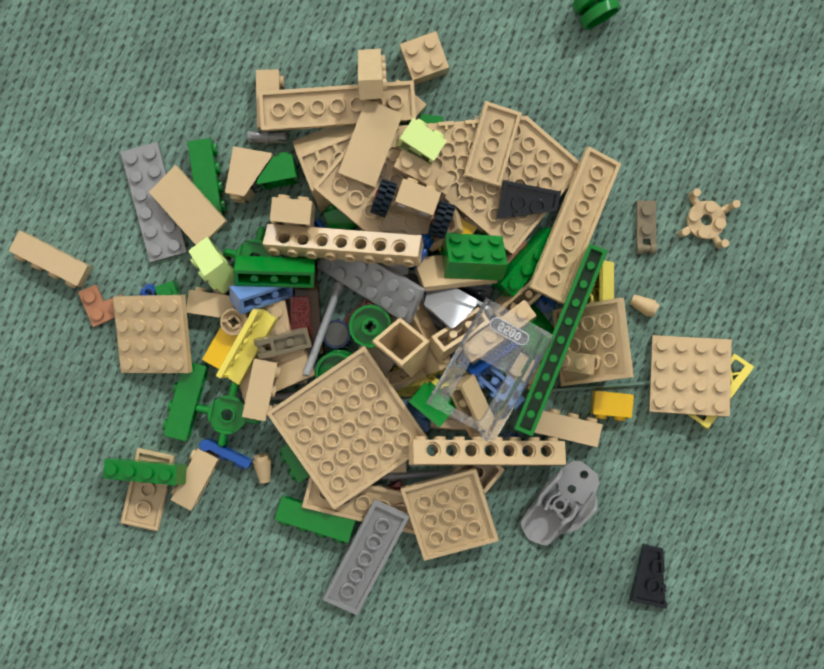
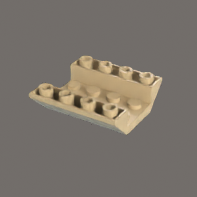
M356 125L327 127L292 141L320 212L325 211L326 207L332 204L314 190L313 187L347 148Z

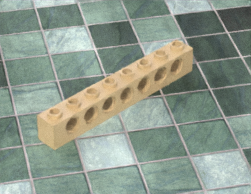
M267 224L263 240L265 250L272 256L288 255L293 258L302 256L310 259L326 258L330 261L338 259L347 262L362 261L368 264L384 263L389 266L398 264L406 267L420 266L424 247L421 235Z
M415 436V440L409 441V466L566 465L565 441H558V438L555 437L546 438V441H540L539 437H530L528 441H521V437H510V441H503V437H491V440H484V437H472V440H465V437H453V440H446L445 436L434 437V440H427L426 436ZM428 446L433 447V449H434V455H433V456L428 455V453H427V447H428ZM447 446L452 447V449H453V455H452V456H449V455L447 454V452H446ZM467 446L472 449L471 456L466 454L465 449ZM486 446L491 450L490 456L485 454ZM505 446L509 449V456L504 454ZM523 447H526L528 450L527 456L522 452ZM542 447L546 450L545 456L541 454Z

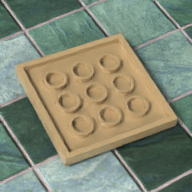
M185 294L113 297L121 373L193 372Z
M624 298L586 304L568 351L596 355L594 374L589 375L560 370L561 386L634 377ZM563 308L552 310L554 329Z
M652 335L649 412L730 417L732 340Z
M476 466L401 487L400 490L424 561L499 541Z

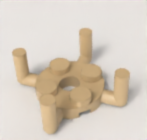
M694 189L689 192L688 198L693 206L687 215V226L679 230L677 236L682 238L691 233L700 239H712L717 249L729 246V241L727 239L721 240L719 234L726 226L725 214L738 208L741 204L740 201L734 200L720 207L714 201L700 202L697 198L701 194L700 189ZM703 215L710 217L711 222L709 225L702 224L701 217Z

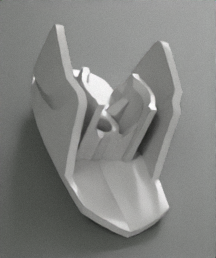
M409 270L406 278L421 286L416 271ZM457 288L424 292L426 294L423 301L424 307L428 311L437 332L446 327L454 329L477 307L480 308L488 320L491 317L492 309L488 305Z
M572 460L560 468L541 489L520 521L526 537L535 543L549 545L560 534H570L572 531L580 529L597 511L598 498L595 493L600 484L598 474L584 462ZM585 470L587 475L581 478L580 472ZM570 485L575 487L572 492H569L567 489Z

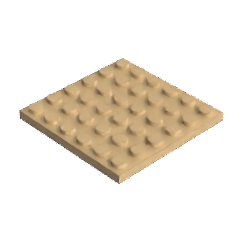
M365 346L266 413L333 510L409 459V441L415 440V436L427 437Z

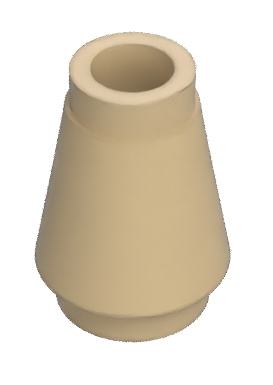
M635 294L630 302V305L646 317L650 316L652 318L660 305L656 303V300Z
M269 454L255 455L252 463L259 483L270 482L271 458H269Z

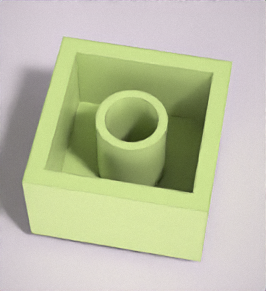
M413 118L396 146L432 164L447 140L444 139V135L439 131L434 130L433 132L427 128L428 125L424 121Z
M208 237L189 250L192 256L190 261L197 269H200L198 273L205 282L209 280L208 283L214 291L218 289L224 294L229 290V286L234 285V268Z

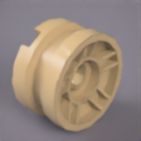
M234 306L229 307L221 315L220 325L227 334L239 335L249 317V313L241 315ZM236 317L239 323H233L232 318Z

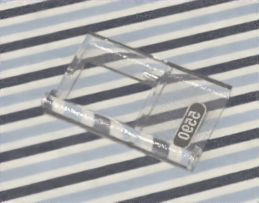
M485 298L426 404L479 431L482 439L488 442L491 439L495 441L555 336L492 300ZM474 357H478L506 373L504 381L481 420H476L448 405L450 397Z

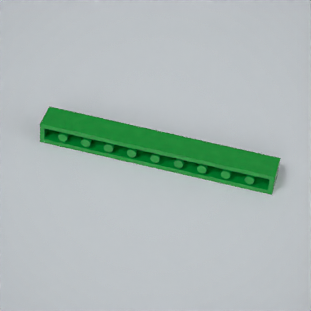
M589 243L514 429L530 436L534 435L608 250Z

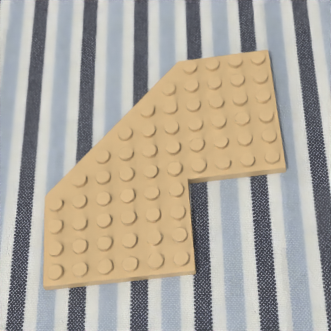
M521 116L503 180L561 191L562 195L571 184L580 161L528 116ZM479 119L427 124V128L433 132L434 130L439 131L444 135V139L447 140L432 165L456 177L447 195L444 198L440 197L439 201L455 205L462 214L487 235L502 236L505 250L512 255L547 212L496 219L502 184L500 188L462 177ZM398 125L375 188L338 174L347 148L313 187L314 190L363 231L408 235L428 234L432 220H426L392 207L391 204L385 218L370 213L374 196L382 178L397 184L393 198H395L402 179H406L391 170L402 151L396 145L408 125Z

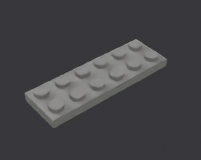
M155 142L120 152L149 261L152 263L188 253L182 229L149 193L167 174L159 143Z
M320 258L317 266L318 269L395 317L403 319L408 324L412 323L425 291L423 287L383 263L368 264L362 261L347 262L338 259L330 261L326 258Z
M377 499L373 500L323 595L324 601L358 615L409 519V514Z

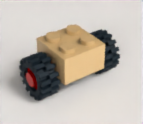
M407 177V180L402 179L395 198H393L397 184L382 178L374 196L370 213L385 218L391 204L392 207L426 220H432L428 234L444 239L454 215L455 205L439 201L441 192H438L436 187L419 185V181Z

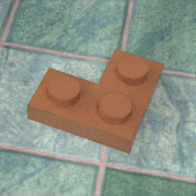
M96 284L78 292L93 327L115 319L113 298L104 301Z

